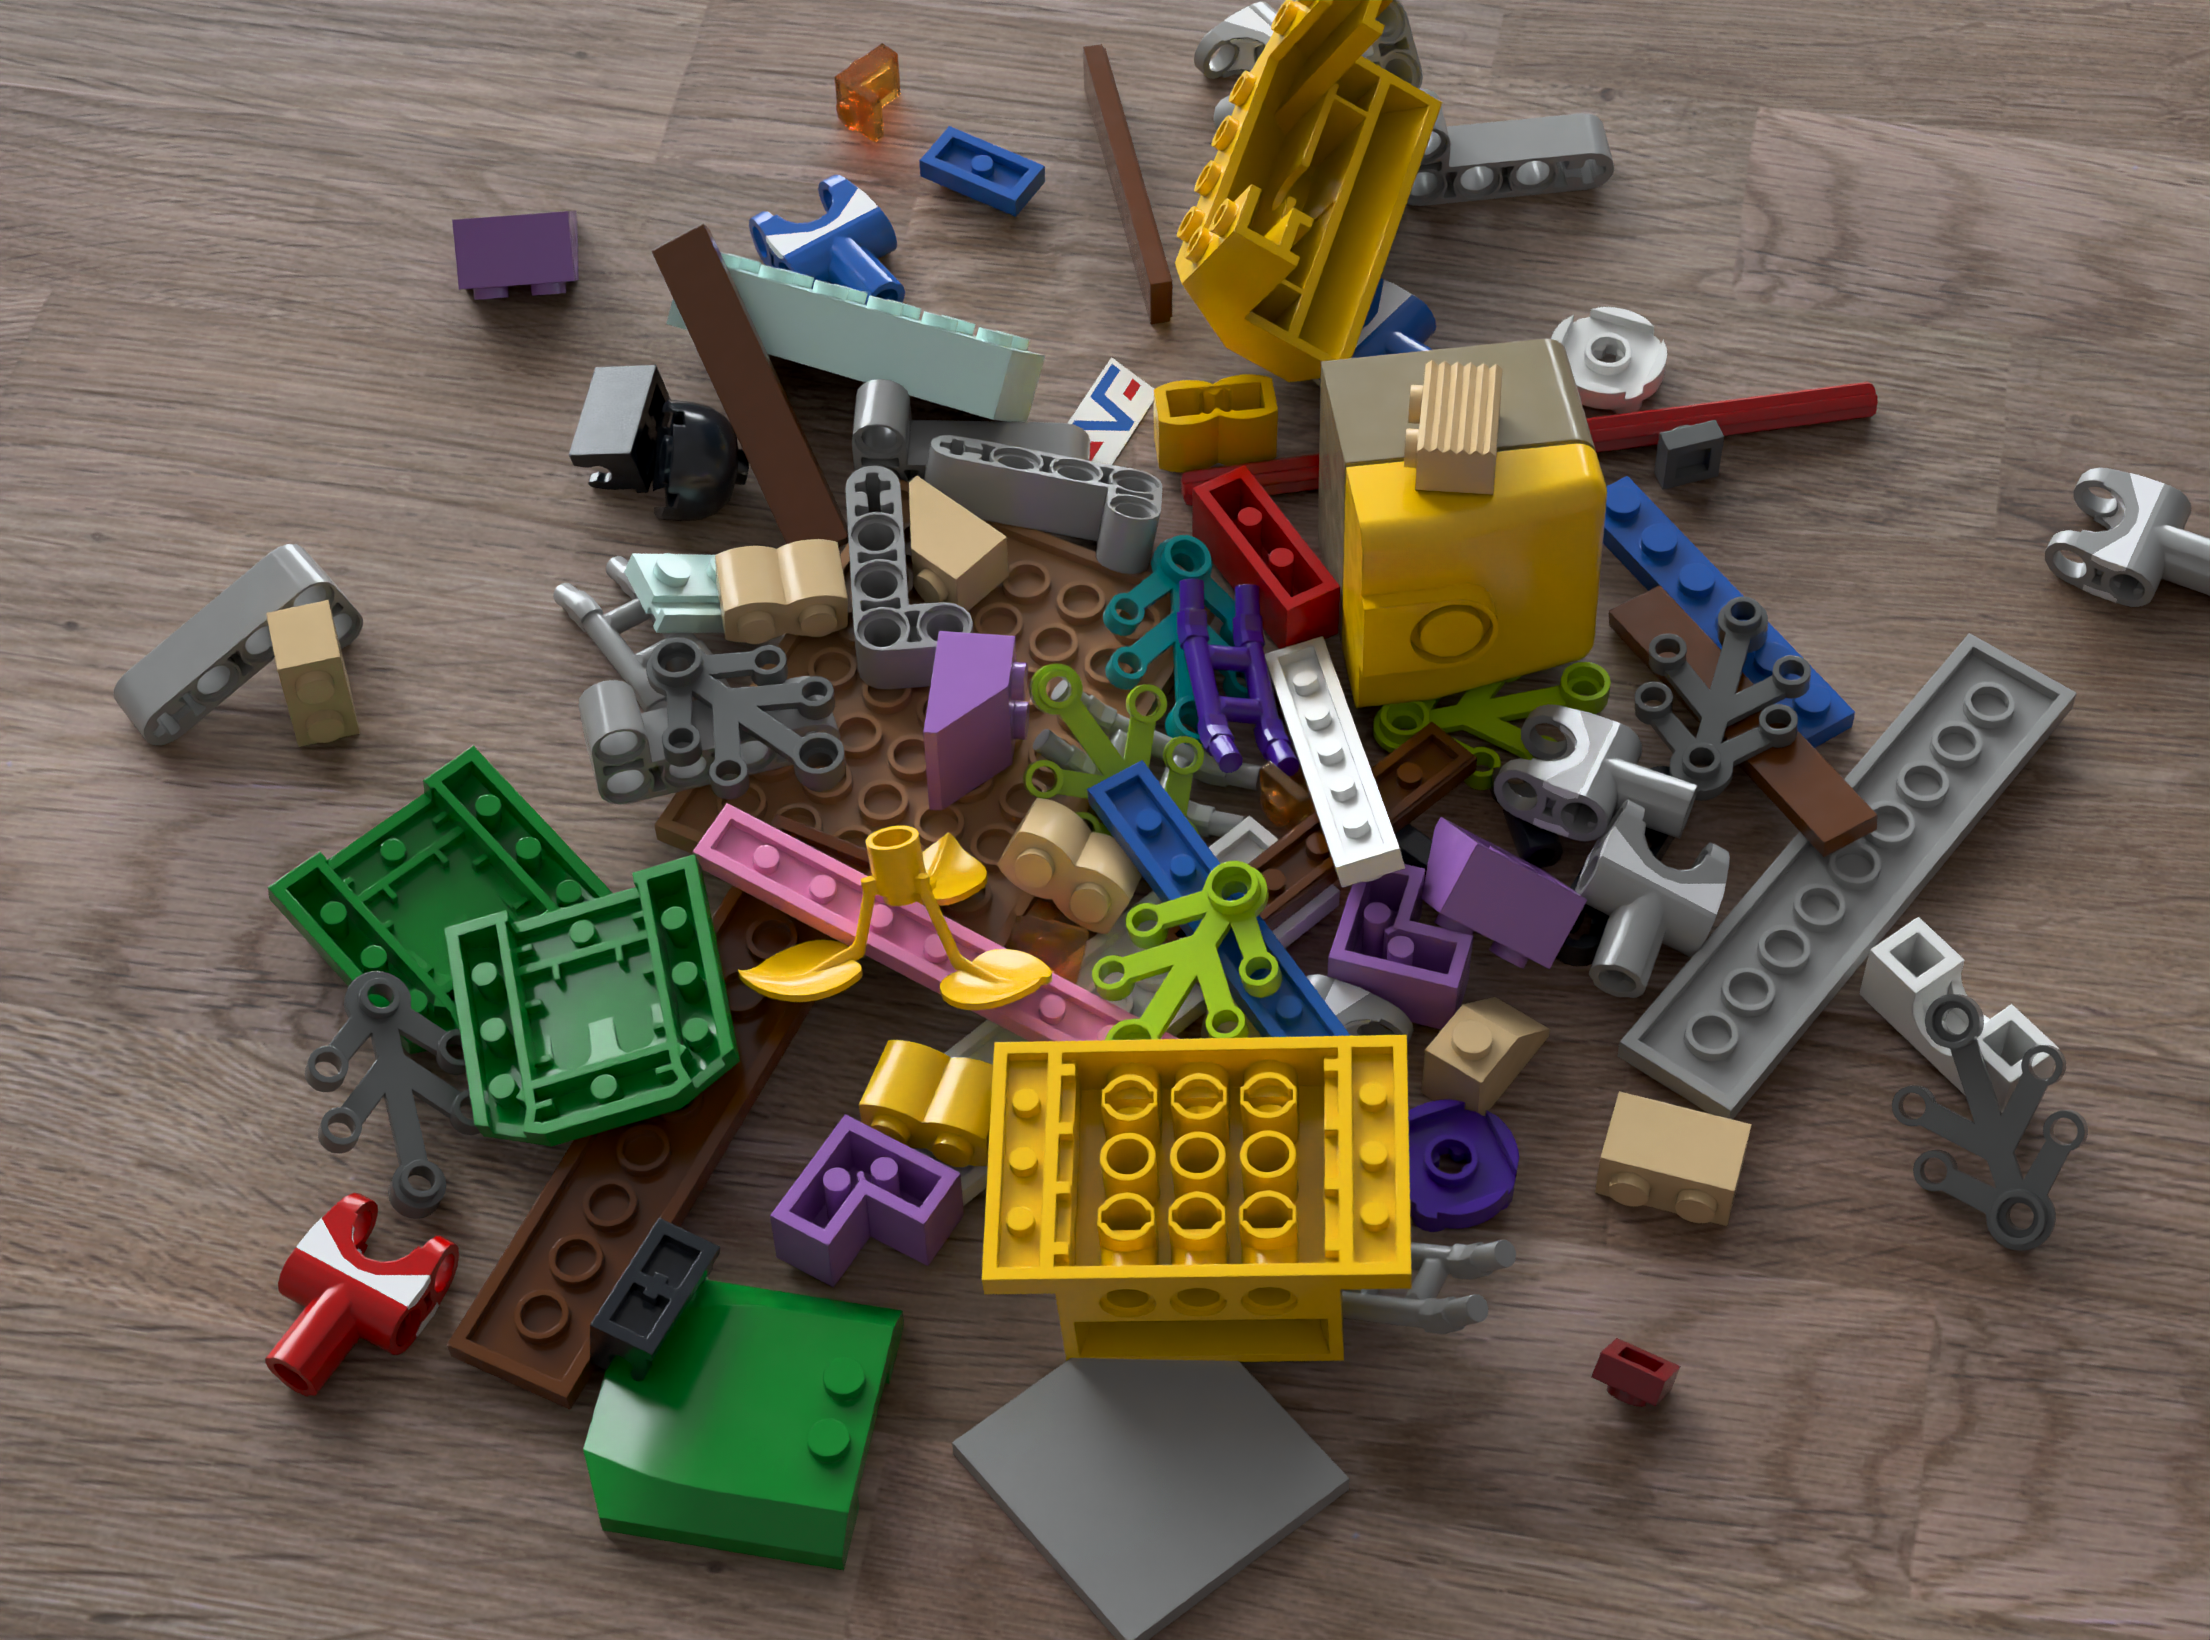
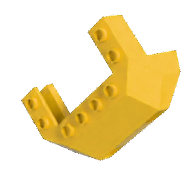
M1286 0L1282 4L1272 22L1271 30L1274 33L1251 72L1244 71L1231 91L1229 102L1235 105L1231 116L1228 115L1222 121L1212 141V147L1218 149L1214 161H1209L1201 172L1194 191L1201 195L1198 204L1190 208L1177 232V238L1183 240L1175 261L1181 283L1224 346L1287 382L1321 378V361L1352 358L1442 105L1441 101L1362 56L1382 35L1385 25L1375 19L1393 0H1296L1295 2ZM1309 167H1313L1316 169L1312 175L1309 194L1302 211L1294 207L1296 199L1288 196L1286 200L1284 198L1295 181Z

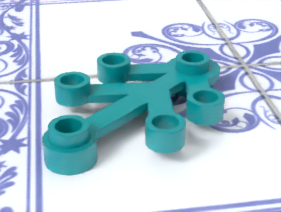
M1178 535L1163 541L1156 548L1151 559L1153 573L1130 592L1119 593L1111 599L1103 613V621L1112 633L1120 636L1131 635L1143 620L1145 610L1169 592L1171 614L1132 646L1118 648L1108 661L1105 674L1113 686L1123 690L1133 689L1139 684L1146 673L1147 666L1173 645L1176 704L1166 718L1165 730L1167 736L1171 738L1188 736L1196 739L1202 745L1197 728L1199 719L1185 653L1180 648L1177 634V612L1180 611L1179 581L1183 579L1203 580L1204 606L1223 622L1220 627V636L1207 624L1210 638L1208 644L1235 647L1233 640L1235 601L1211 578V555L1205 544L1193 536ZM1175 564L1182 566L1186 571L1178 568ZM1116 609L1128 612L1132 620L1120 617ZM1118 663L1128 664L1132 667L1134 673L1124 672ZM1218 670L1225 676L1223 689L1227 697L1249 699L1247 688L1240 685L1236 677L1245 679L1244 672ZM1182 724L1191 726L1196 733L1187 730Z

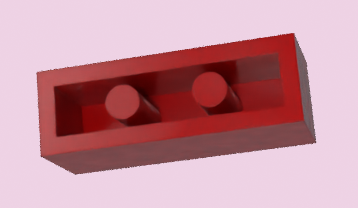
M1243 465L1194 487L1192 497V536L1205 544L1210 552L1212 562L1234 591L1236 586L1243 584H1253L1260 587V615L1263 616V628L1277 647L1282 649L1321 636L1326 639L1337 634L1340 585L1249 469Z

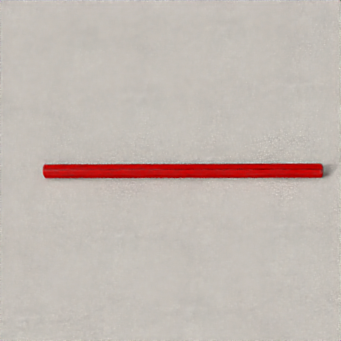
M1869 382L1586 418L1596 453L1658 445L1659 433L1670 431L1683 425H1695L1712 420L1717 421L1724 436L1867 418L1876 414L1878 398L1874 385ZM1319 453L1187 470L1181 474L1180 480L1182 497L1188 506H1192L1194 487L1243 465L1249 469L1269 496L1318 490Z

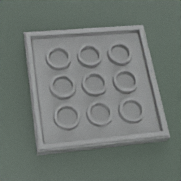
M1070 1358L952 1442L954 1456L1117 1640H1149L1349 1490V1477L1239 1361Z

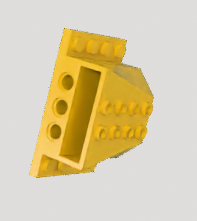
M1407 1035L994 1042L982 1264L984 1295L1055 1294L1066 1361L1070 1358L1239 1362L1344 1361L1342 1290L1412 1289Z

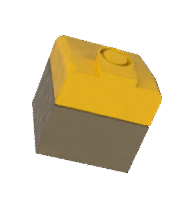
M1536 339L1321 361L1318 545L1323 565L1340 585L1338 633L1342 643V651L1356 708L1433 700L1576 662L1586 657L1591 651L1595 639L1607 487L1567 352L1560 342L1553 339ZM1431 360L1438 365L1446 361L1451 366L1456 362L1461 363L1463 366L1471 362L1476 367L1484 363L1489 368L1498 364L1503 369L1493 495L1415 490L1416 468L1404 467L1406 429H1419L1420 424L1408 423L1411 385L1424 386L1425 365Z

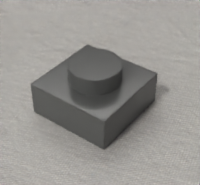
M1716 420L1695 425H1683L1673 430L1659 433L1654 474L1662 490L1718 476L1724 435Z

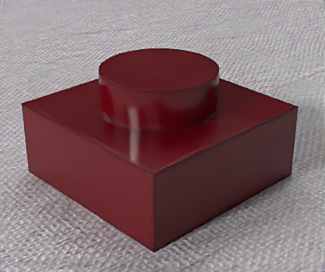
M1616 1338L1601 1351L1591 1377L1607 1384V1392L1624 1403L1639 1407L1645 1406L1646 1403L1657 1406L1671 1392L1681 1366Z

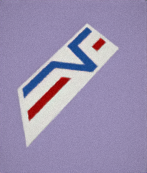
M1111 357L1068 422V424H1074L1082 428L1089 435V461L1110 465L1114 463L1153 403L1154 388Z

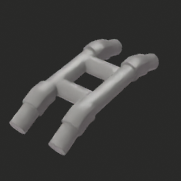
M615 556L608 561L606 573L621 586L622 591L630 596L631 601L603 615L601 607L590 595L578 590L570 583H562L557 586L553 594L554 600L568 612L569 617L577 623L581 630L590 636L624 681L632 686L637 701L644 712L667 707V697L657 693L650 686L646 672L647 662L655 647L670 638H686L695 642L706 655L713 654L702 640H698L694 633H662L665 639L634 654L619 634L648 619L655 623L656 619L653 614H646L624 573L629 561L622 556ZM717 679L728 688H731L726 679Z
M1062 680L1052 692L1051 698L1055 702L1063 701L1069 693V686L1065 680ZM1083 692L1080 700L1124 759L1130 719L1118 714L1116 709L1105 705L1093 695L1088 696ZM1045 729L1036 737L1033 749L1047 760L1056 763L1061 769L1102 775L1086 753L1075 745L1070 746L1051 730ZM1155 730L1151 756L1164 761V748L1173 738ZM1185 743L1177 745L1173 751L1175 764L1181 768L1190 766L1194 760L1193 748ZM1203 748L1204 761L1202 766L1193 773V778L1207 784L1222 787L1232 785L1256 791L1259 789L1263 772L1262 766L1242 762L1238 770L1232 773H1225L1219 769L1214 758ZM1165 766L1160 780V784L1164 789L1166 788L1169 773L1167 766ZM1189 800L1186 818L1195 825L1200 836L1208 838L1211 835L1222 837L1246 819L1245 816L1216 811L1215 807L1198 804Z
M1503 1239L1487 1244L1482 1242L1470 1245L1454 1244L1453 1247L1411 1242V1270H1419L1412 1283V1289H1409L1406 1297L1398 1298L1377 1295L1380 1289H1353L1347 1292L1342 1290L1343 1320L1349 1319L1423 1328L1425 1332L1437 1334L1460 1331L1466 1325L1482 1322L1487 1318L1488 1304L1481 1295L1473 1294L1457 1299L1454 1296L1443 1299H1436L1448 1274H1451L1453 1278L1471 1280L1488 1276L1495 1270L1512 1266L1516 1259L1515 1248L1511 1242Z

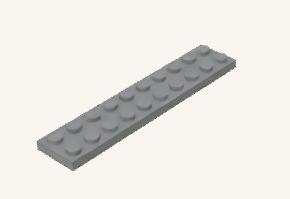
M1969 633L1844 779L1878 815L1877 830L1826 857H1823L1799 831L1704 942L1701 948L1619 1043L1617 1056L1709 1114L1733 1120L1868 957L1870 949L1882 940L2072 710L2077 693Z

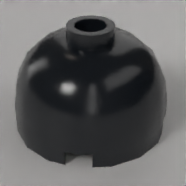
M668 399L663 406L662 412L673 413L670 427L658 426L652 478L653 491L665 487L666 507H654V513L658 519L702 520L716 514L730 501L735 484L745 485L748 477L749 462L743 449H738L735 431L724 415L710 406Z

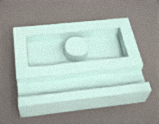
M632 553L624 573L646 614L654 615L656 621L653 628L656 633H724L716 584L715 555Z

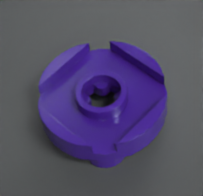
M1451 1099L1427 1102L1408 1111L1410 1215L1417 1227L1429 1232H1439L1445 1228H1467L1491 1219L1509 1206L1514 1194L1519 1164V1151L1513 1134L1499 1117L1487 1110L1485 1117L1476 1111L1465 1110V1102ZM1443 1154H1449L1454 1161L1465 1160L1468 1163L1457 1174H1448L1437 1169L1440 1161L1439 1156Z

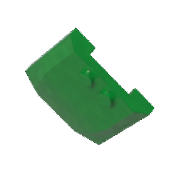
M474 745L423 780L424 793L337 854L327 859L319 851L268 886L270 901L348 987L355 978L367 972L381 971L392 974L400 979L408 988L411 995V1009L446 1032L460 1028L444 928L504 910L508 911L514 922H519L613 894ZM376 994L368 996L370 1003L376 1007L384 1008L390 1005V1002L383 996ZM400 1035L402 1046L410 1055L427 1051Z
M695 854L633 872V881L636 886L634 888L519 922H514L508 911L504 910L444 928L474 1124L483 1137L555 1146L681 1109L740 1062L703 871Z
M706 1279L703 1284H700L652 1361L651 1369L642 1381H635L632 1378L630 1372L633 1367L627 1360L618 1355L615 1356L605 1372L583 1448L602 1531L844 1571L859 1511L858 1491L885 1383L890 1384L904 1327L903 1310Z

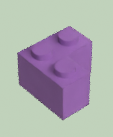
M1404 864V869L1385 874L1376 880L1352 884L1328 957L1327 976L1360 987L1401 1009L1412 1023L1442 1030L1461 1007L1469 981L1473 935L1419 923L1422 914L1424 868Z
M845 1114L770 1215L776 1257L832 1287L839 1281L870 1236L928 1266L964 1216L961 1173Z

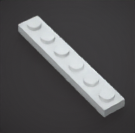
M1323 636L1266 653L1265 658L1268 671L1341 887L1359 882L1373 881L1385 874L1404 869L1405 866L1397 839Z

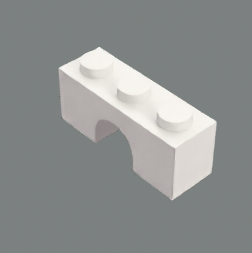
M1917 917L1870 949L1859 994L1965 1095L1951 1050L1936 1044L1928 1035L1925 1027L1926 1012L1936 999L1950 994L1967 996L1961 980V972L1965 960L1922 919ZM2012 1004L1991 1019L1983 1015V1031L1977 1038L2002 1113L2023 1074L2021 1062L2024 1054L2032 1047L2039 1045H2051L2059 1049ZM1952 1009L1946 1016L1948 1029L1955 1034H1961L1967 1029L1969 1024L1967 1014L1962 1009ZM2040 1052L2032 1061V1069L2038 1077L2047 1079L2051 1076L2055 1061L2048 1053Z

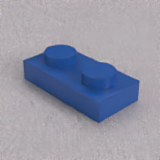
M951 126L943 132L919 160L920 177L1015 217L1045 183L1044 165Z

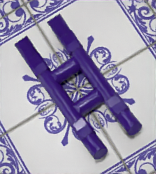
M1201 579L1180 580V611L1177 612V634L1180 648L1185 653L1199 719L1197 728L1203 747L1214 758L1222 772L1232 773L1241 767L1243 758L1234 743L1235 738L1229 729L1228 722L1255 724L1256 727L1253 729L1255 740L1263 757L1271 763L1275 772L1280 777L1286 778L1294 775L1298 771L1300 764L1290 747L1291 742L1285 733L1283 721L1279 719L1263 649L1265 640L1263 635V616L1260 615V587L1253 584H1243L1235 587V617L1233 618V640L1235 647L1208 644L1210 638L1207 629V611L1204 610V581ZM1214 670L1244 672L1249 699L1219 696Z

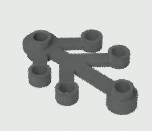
M1736 597L1730 600L1718 614V640L1722 645L1710 689L1687 662V646L1681 637L1675 634H1661L1650 642V668L1656 674L1666 677L1701 721L1696 739L1673 714V695L1669 687L1659 682H1648L1641 685L1635 692L1636 717L1641 722L1651 725L1673 753L1670 759V776L1698 785L1695 800L1698 801L1710 800L1720 795L1733 778L1734 766L1772 747L1782 748L1794 742L1797 737V714L1789 706L1775 703L1785 698L1801 697L1810 688L1811 667L1809 663L1802 657L1788 655L1781 657L1775 662L1772 676L1737 693L1747 654L1760 649L1765 644L1768 635L1767 612L1755 599L1750 597ZM1664 652L1676 654L1672 658H1663L1659 655ZM1786 674H1796L1801 678L1796 680H1788L1783 678L1782 676ZM1657 700L1663 704L1657 707H1650L1644 703ZM1763 710L1759 716V727L1723 742L1727 727ZM1773 723H1783L1788 727L1784 729H1773L1769 725ZM1696 765H1707L1708 767L1699 768V767H1695V766H1696Z
M670 638L655 647L647 662L646 672L650 686L657 693L667 697L668 728L662 735V744L665 759L670 764L677 767L691 766L702 755L700 733L696 727L692 726V698L695 697L713 710L715 761H713L709 768L712 791L718 797L728 800L739 798L747 792L750 785L748 767L741 758L739 728L794 764L795 775L798 781L808 789L816 792L828 791L842 780L846 772V761L843 744L838 738L828 733H814L801 737L764 712L798 709L799 713L807 719H824L835 708L834 688L829 680L819 676L805 678L800 683L783 684L788 677L787 658L785 652L774 645L760 646L749 652L706 655L695 642L686 638ZM765 664L777 665L775 668L769 670L760 668ZM751 676L752 681L757 686L728 688L717 679ZM812 695L824 696L823 699L818 701L807 700ZM679 742L691 743V745L685 748L673 747ZM818 766H825V768L815 769ZM726 774L738 775L736 779L730 781L720 779Z
M381 971L367 972L355 978L349 985L344 997V1010L349 1019L328 1046L319 1047L311 1053L305 1067V1079L313 1089L320 1092H332L338 1089L346 1077L349 1060L370 1036L376 1061L341 1107L329 1110L323 1116L318 1129V1139L320 1144L332 1153L342 1154L352 1150L359 1139L363 1123L384 1096L399 1167L396 1169L389 1184V1201L392 1207L405 1217L412 1219L425 1218L434 1213L439 1207L446 1191V1179L442 1170L427 1159L413 1095L448 1117L452 1126L458 1132L464 1135H476L480 1131L475 1126L474 1120L466 1118L460 1110V1107L464 1105H471L469 1090L460 1092L405 1056L400 1035L434 1054L437 1064L443 1071L453 1075H461L466 1073L465 1060L453 1058L446 1049L450 1045L462 1047L460 1029L446 1032L411 1009L410 992L406 985L394 975ZM371 994L383 996L390 1002V1005L384 1008L376 1007L370 1003L368 996ZM320 1062H329L336 1067L338 1074L331 1077L323 1076L316 1070L315 1065ZM333 1123L345 1124L350 1129L351 1136L347 1138L335 1137L329 1131L328 1126ZM413 1175L424 1177L430 1182L431 1188L425 1191L416 1190L410 1185L408 1178Z
M1950 994L1941 996L1929 1006L1925 1016V1027L1928 1035L1936 1044L1951 1050L1974 1122L1936 1103L1933 1093L1920 1085H1912L1900 1089L1893 1098L1892 1111L1900 1123L1906 1126L1920 1125L1987 1160L1996 1187L1958 1170L1953 1156L1943 1150H1931L1921 1154L1913 1166L1914 1178L1922 1188L1928 1191L1942 1190L1984 1212L1991 1235L2004 1247L2017 1251L2036 1248L2043 1244L2054 1230L2056 1211L2048 1194L2070 1151L2079 1148L2086 1141L2088 1136L2087 1123L2079 1113L2072 1110H2061L2051 1114L2043 1126V1135L2046 1141L2024 1179L2015 1150L2048 1086L2057 1083L2064 1076L2066 1071L2065 1057L2059 1049L2051 1045H2039L2029 1049L2024 1054L2021 1062L2023 1074L2002 1113L1977 1040L1984 1027V1016L1980 1006L1972 998L1965 995ZM1954 1008L1962 1009L1969 1019L1967 1029L1961 1034L1951 1032L1946 1025V1016ZM2040 1052L2048 1053L2055 1061V1071L2047 1079L2038 1077L2032 1069V1061ZM1910 1093L1919 1094L1925 1101V1112L1918 1119L1909 1117L1903 1108L1904 1099ZM2060 1118L2071 1119L2077 1126V1137L2070 1144L2060 1142L2054 1135V1125ZM1930 1158L1940 1159L1947 1168V1175L1941 1183L1931 1182L1925 1175L1924 1167ZM2016 1203L2026 1204L2033 1211L2034 1219L2031 1226L2027 1229L2019 1228L2011 1221L2010 1211Z

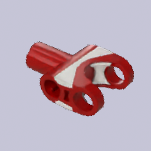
M352 1193L345 1196L309 1230L283 1266L278 1281L280 1294L305 1307V1309L265 1358L267 1367L287 1387L308 1397L310 1395H317L360 1338L392 1355H400L409 1348L432 1319L447 1293L458 1267L459 1247L457 1244L442 1236H435L422 1248L417 1246L407 1256L395 1261L379 1262L366 1258L364 1253L368 1245L365 1242L376 1224L378 1205L375 1201L360 1193Z

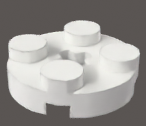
M1614 307L1591 309L1590 317L1581 318L1573 322L1574 315L1563 320L1555 329L1551 339L1560 342L1566 349L1581 403L1588 407L1611 409L1617 414L1638 411L1642 406V401L1652 396L1660 387L1665 373L1667 348L1664 340L1660 343L1653 335L1654 326L1639 314ZM1606 353L1616 355V362L1605 363L1597 359H1602Z

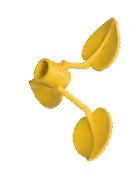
M909 826L883 828L872 833L866 839L872 875L861 879L863 897L856 937L851 946L848 947L846 944L834 940L808 941L785 949L752 969H738L741 981L759 994L781 1001H815L844 991L858 982L863 976L862 967L856 960L861 959L865 955L875 896L880 895L883 896L884 903L890 906H905L915 902L925 905L950 963L957 970L940 982L941 996L951 1006L976 1011L1001 1007L1028 996L1053 980L1052 972L1044 962L1022 951L994 949L982 953L973 961L966 959L960 954L939 906L960 902L982 890L988 882L986 868L979 860L966 852L949 832L922 852L919 833L915 828Z

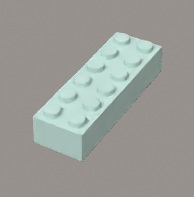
M720 252L767 354L862 382L878 379L891 380L902 385L910 396L992 420L1027 422L1045 358L1043 355L1027 351L1029 339L979 327L977 336H974L973 332L976 325L974 323L926 311L923 313L922 320H919L921 308L870 295L867 304H865L868 295L866 292L818 280L814 282L813 277L762 265L761 262ZM673 299L667 324L687 330Z

